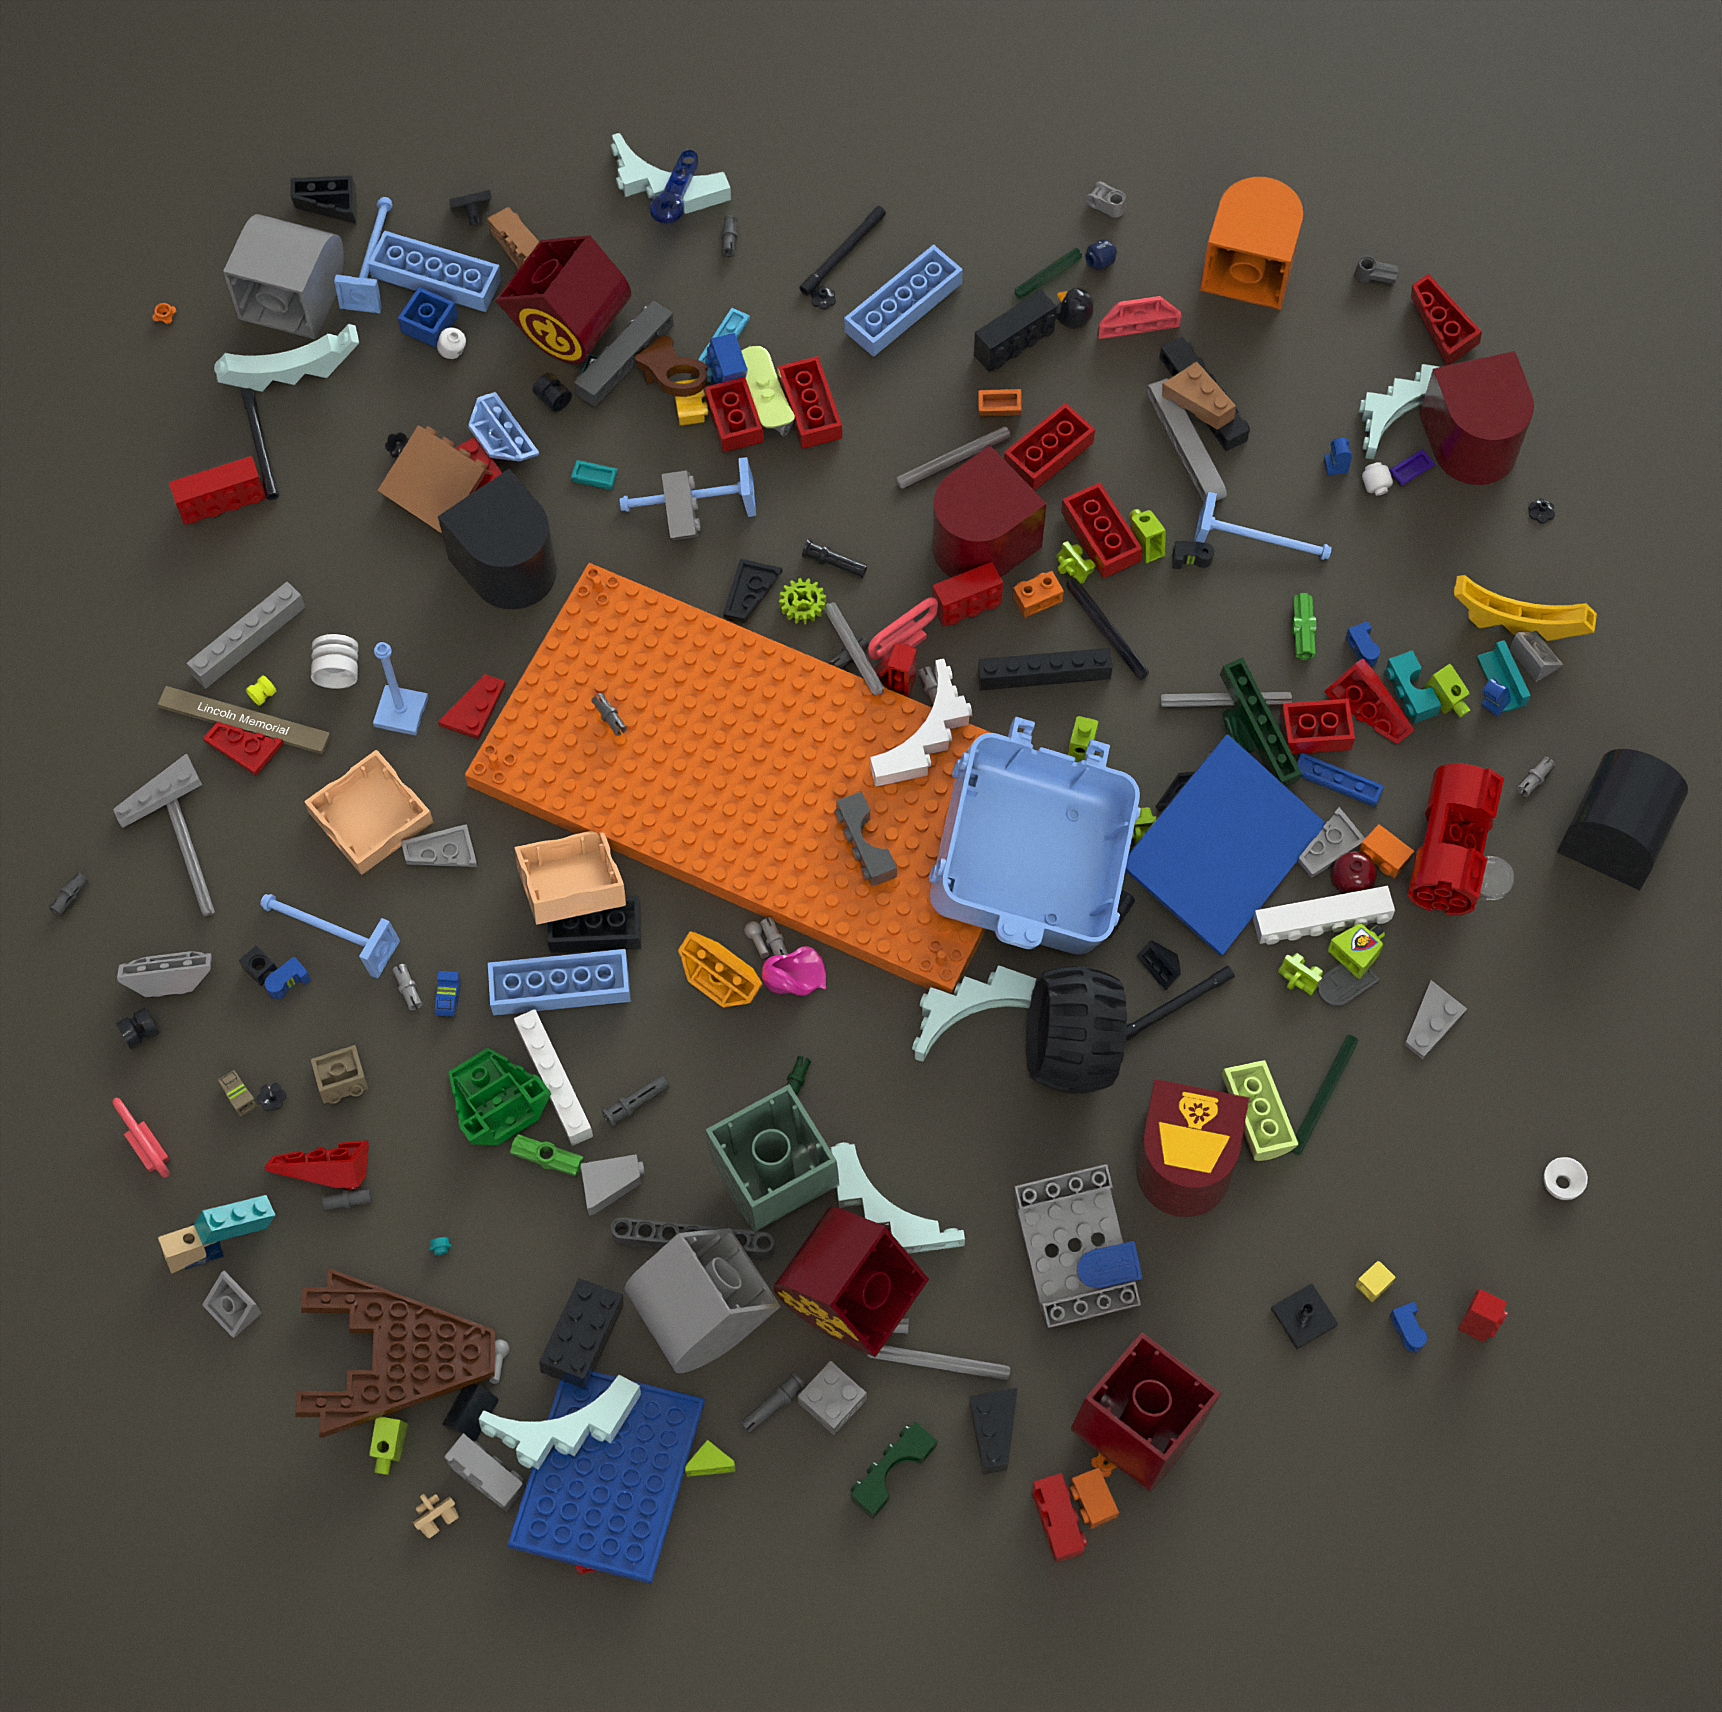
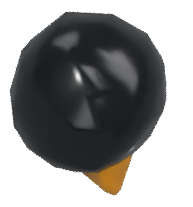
M1073 288L1068 292L1057 293L1061 302L1057 305L1056 318L1061 324L1075 329L1084 326L1092 318L1094 301L1086 290Z

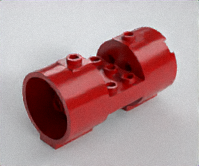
M1452 763L1442 765L1434 771L1425 811L1426 820L1428 821L1424 845L1416 852L1408 889L1409 899L1417 906L1431 912L1433 908L1447 911L1446 915H1464L1475 909L1477 899L1480 897L1487 857L1483 855L1487 834L1492 829L1494 818L1497 815L1504 778L1491 768L1483 769L1469 764Z

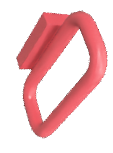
M933 597L926 598L875 635L868 646L869 658L871 660H878L884 657L895 643L908 644L914 648L927 638V634L922 628L935 618L938 611L937 599ZM929 608L927 614L920 620H918L917 622L912 620L917 615L922 613L924 610Z
M114 1098L112 1104L129 1128V1131L124 1136L150 1173L156 1169L161 1177L167 1178L170 1172L164 1163L170 1160L145 1122L137 1124L121 1099Z

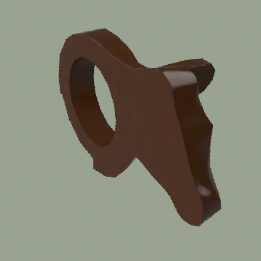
M658 337L650 346L635 356L637 368L644 372L645 382L652 384L656 381L663 392L677 397L693 396L702 391L706 386L709 366L697 359L677 357L671 337ZM679 373H689L698 378L686 384L675 383L669 380L671 376Z

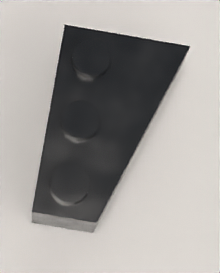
M1018 1388L970 1396L969 1406L983 1475L1008 1470Z

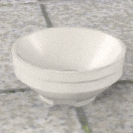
M1561 1157L1551 1161L1545 1169L1543 1178L1547 1191L1561 1200H1572L1578 1197L1585 1190L1588 1180L1584 1167L1578 1161L1568 1157ZM1558 1177L1567 1178L1569 1187L1566 1189L1560 1188L1556 1184V1179Z

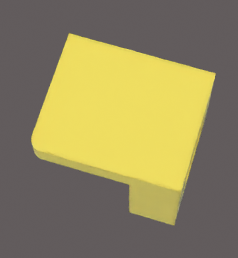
M1377 1261L1358 1279L1355 1286L1373 1303L1393 1284L1396 1277L1380 1261Z

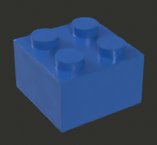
M418 287L399 315L398 321L402 333L437 348L441 332L452 327L458 318L455 302Z
M731 333L711 338L709 347H707L705 363L712 371V384L715 385L742 377L746 378L748 369L736 334Z

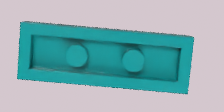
M1505 640L1496 642L1493 651L1478 655L1477 660L1487 682L1494 678L1499 684L1509 688L1511 701L1502 711L1504 713L1527 706L1531 695Z

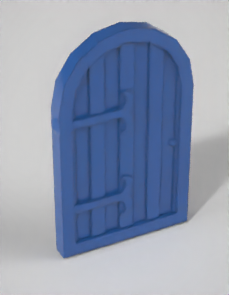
M1134 1241L1099 1249L1095 1248L1086 1252L1080 1258L1077 1265V1273L1080 1280L1092 1288H1105L1143 1279Z

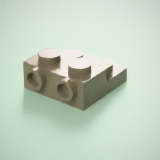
M356 1045L311 1059L323 1103L335 1104L343 1097L349 1095L360 1096L364 1090L369 1089Z

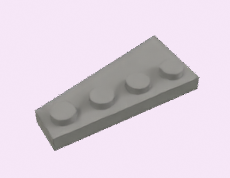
M187 753L113 809L122 828L202 785Z

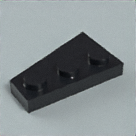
M740 559L724 610V618L745 623L781 575L782 568Z

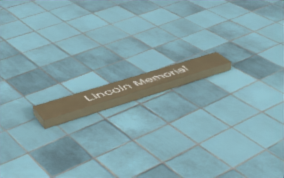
M165 686L157 704L161 709L213 724L220 722L242 728L243 731L255 734L257 732L264 734L265 737L283 739L286 745L323 755L331 737L330 733L169 686Z

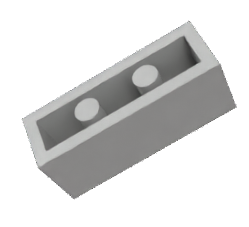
M687 470L662 474L670 538L674 541L698 537V531H701L700 519L695 516V510H698V502L692 493V489L695 488L694 476H690Z

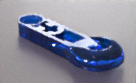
M688 149L680 154L664 191L651 201L650 213L656 221L672 223L683 215V198L699 163L698 155L695 151ZM687 157L695 159L692 163H685L683 161Z

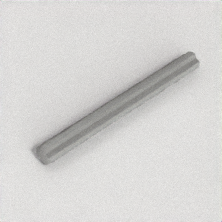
M1006 426L997 429L897 477V484L903 489L981 452L989 445L993 446L1010 438V431Z
M827 603L825 605V612L874 695L882 694L883 684L836 603Z
M1290 692L1261 693L1267 706L1292 703ZM1229 693L1162 694L1160 697L1161 707L1235 706Z
M175 799L166 804L201 912L203 916L207 917L213 915L215 911L179 802Z
M883 1346L876 1357L867 1354L869 1358L1008 1380L1010 1376V1367L1006 1365L903 1348Z

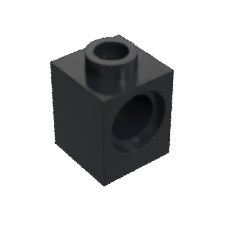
M257 945L239 960L242 968L260 986L265 984L266 978L277 970L275 963ZM258 965H265L263 969L255 970Z

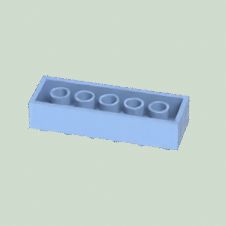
M387 231L383 232L368 262L372 278L414 291L421 287L457 304L483 312L487 311L502 280L500 267L497 264Z
M932 245L844 318V332L870 355L876 356L962 284L963 269L935 245Z
M626 949L488 963L490 1006L493 1016L524 1013L534 1009L536 1011L631 1002Z

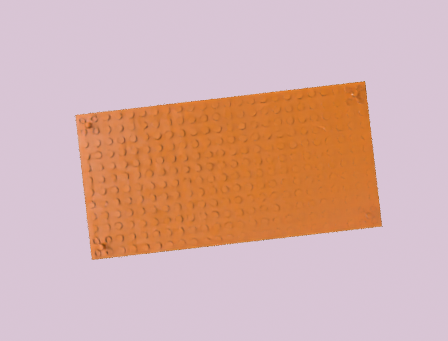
M588 563L465 773L467 785L475 790L575 834L593 831L600 836V833H605L611 850L763 917H773L774 921L929 990L932 987L954 995L957 983L961 982L987 930L939 914L933 908L930 901L932 883L929 882L928 877L933 865H936L955 781V778L952 777L955 763L957 760H960L962 754L966 752L979 736L991 732L970 723L966 726L950 729L952 741H949L948 750L929 754L931 766L928 767L927 776L875 787L870 769V757L886 753L912 737L924 724L932 707L885 687L882 694L874 695L866 681L859 676L592 563ZM599 693H603L610 705L617 709V715L627 726V730L624 733L619 730L621 733L619 736H616L608 723L601 719V713L591 702L594 696L599 700L597 695ZM861 791L870 809V820L862 828L861 834L871 846L889 849L897 867L896 878L872 887L869 880H864L860 870L862 865L860 861L854 859L851 850L853 848L851 841H846L843 834V829L845 828L842 822H837L834 814L837 800Z

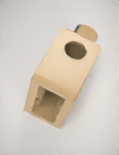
M194 1225L158 1237L171 1274L204 1259L207 1256L204 1247L213 1244L202 1245Z

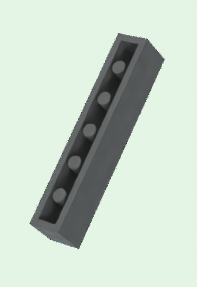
M654 300L648 306H645L641 310L640 315L636 319H632L627 328L615 337L614 342L609 347H605L601 355L589 364L588 369L576 377L574 382L575 395L596 407L636 365L635 356L650 346L658 337L664 336L674 325L673 313Z

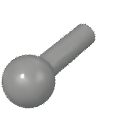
M756 921L748 922L744 928L745 935L753 939L761 958H767L769 952L761 937V925Z
M504 1340L495 1341V1376L489 1380L494 1384L499 1383L503 1358L509 1353V1345Z

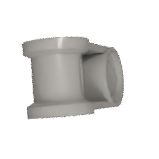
M1097 182L1094 186L1095 189L1085 198L1090 207L1098 209L1111 217H1120L1125 212V194L1104 182Z

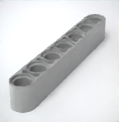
M1168 379L1147 385L1148 397L1202 501L1205 502L1208 492L1217 494L1216 501L1226 498L1225 485L1186 411L1180 408L1179 404L1162 397L1163 383Z

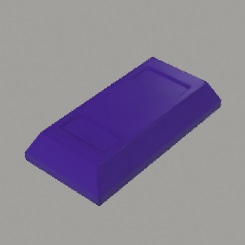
M1421 449L1389 469V471L1403 486L1436 464Z

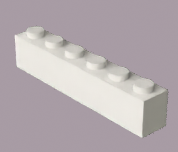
M1384 886L1255 910L1253 922L1259 944L1266 943L1271 945L1284 939L1297 940L1305 935L1319 936L1326 931L1340 932L1357 924H1363L1364 926L1374 922L1383 924L1392 919L1395 909L1389 888Z
M534 1009L514 1018L518 1033L540 1079L551 1092L549 1099L571 1146L592 1138L591 1126L536 1010Z

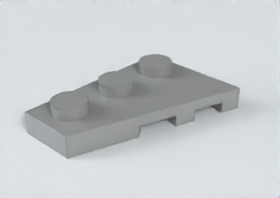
M1338 807L1332 818L1327 821L1320 833L1300 855L1298 862L1308 875L1313 878L1332 866L1341 855L1360 848L1365 838L1341 808Z

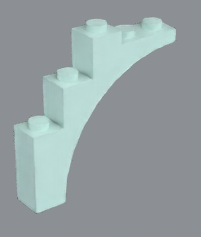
M620 133L612 135L613 144H610L613 155L619 159L617 160L619 177L616 178V183L619 190L623 189L625 197L646 191L648 198H652L655 205L676 199L678 207H682L685 214L731 200V189L724 172L701 176L678 175L666 172L647 164L635 155L626 145Z
M1422 364L1420 372L1415 374L1414 381L1395 378L1393 386H1388L1387 395L1367 392L1366 398L1361 400L1359 412L1363 413L1362 421L1366 422L1365 431L1369 432L1368 437L1364 438L1363 449L1366 450L1365 458L1374 459L1380 439L1397 418L1423 404L1432 370L1438 368V366Z
M998 965L996 972H991L987 984L964 976L962 984L957 983L954 995L930 987L928 994L924 993L920 1002L922 1016L925 1017L920 1027V1030H923L921 1037H916L912 1050H915V1059L924 1062L930 1048L940 1035L955 1022L972 1013L988 1008L1005 1006L1029 1009L1036 978Z
M618 1375L610 1387L594 1402L575 1413L559 1419L541 1422H520L501 1418L483 1411L479 1417V1423L482 1432L486 1435L499 1437L510 1448L514 1449L517 1447L516 1454L519 1463L527 1468L532 1466L539 1469L553 1445L560 1453L565 1455L569 1453L575 1456L590 1432L595 1439L602 1442L606 1440L611 1443L641 1395L640 1385Z

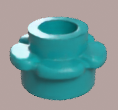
M448 1237L435 1238L430 1240L431 1247L428 1249L429 1251H434V1255H444L448 1253V1249L452 1248V1244L449 1243Z

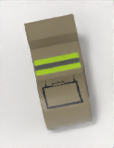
M234 1070L218 1079L239 1117L258 1107L255 1099Z

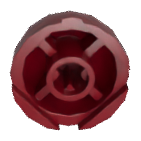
M1353 851L1341 855L1335 861L1330 877L1332 885L1340 890L1339 893L1346 894L1372 889L1376 881L1377 871L1370 857L1364 853Z

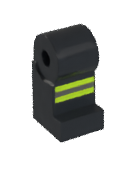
M1175 540L1172 569H1181L1182 564L1206 568L1212 563L1215 552L1214 548L1208 543Z

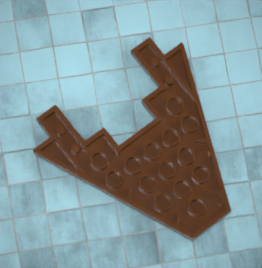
M333 1269L327 1270V1288L302 1287L301 1313H350L349 1334H373L372 1370H347V1391L296 1392L295 1417H320V1438L495 1376L494 1329Z

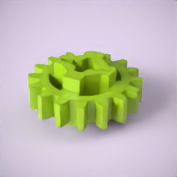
M799 578L798 583L791 580L790 587L783 586L784 592H780L779 607H782V614H787L788 620L795 618V623L803 620V623L807 624V619L814 622L815 615L822 616V610L826 608V595H823V587L818 588V582L810 584L809 578L806 582H802V579ZM814 596H815L816 599H817V603L814 602V599H813ZM789 599H791V603H792L791 606H790L789 603H788V600H789Z

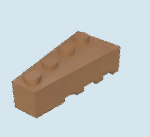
M507 207L488 217V225L493 236L517 269H519L539 241L521 222L518 214Z

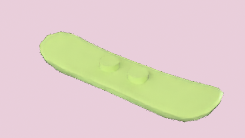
M749 346L743 349L741 352L748 369L746 381L762 426L765 428H775L792 423L795 415L781 388L770 354L761 346Z

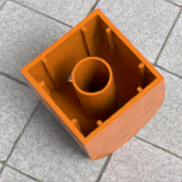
M1250 177L1234 183L1226 190L1221 198L1209 237L1200 291L1281 310L1303 220L1302 203L1289 186L1268 177Z

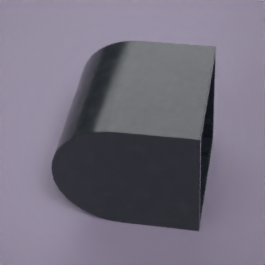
M510 469L438 516L448 560L487 603L502 609H521L539 602L551 590L556 579L557 566L546 512Z
M1615 749L1607 752L1599 763L1557 853L1640 891L1653 869L1686 799L1688 786L1685 779L1671 765L1650 754L1632 749Z

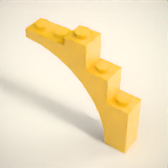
M1466 575L1457 576L1454 596L1469 609V619L1479 629L1503 624L1513 635L1518 632L1537 631L1546 641L1590 634L1595 631L1597 613L1587 603L1542 605L1517 601L1486 590L1474 583Z

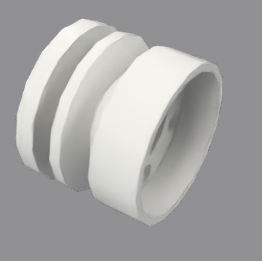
M328 634L314 639L312 643L313 652L311 654L313 660L311 664L312 681L319 686L332 689L346 688L355 684L358 680L357 641L351 637L339 634Z

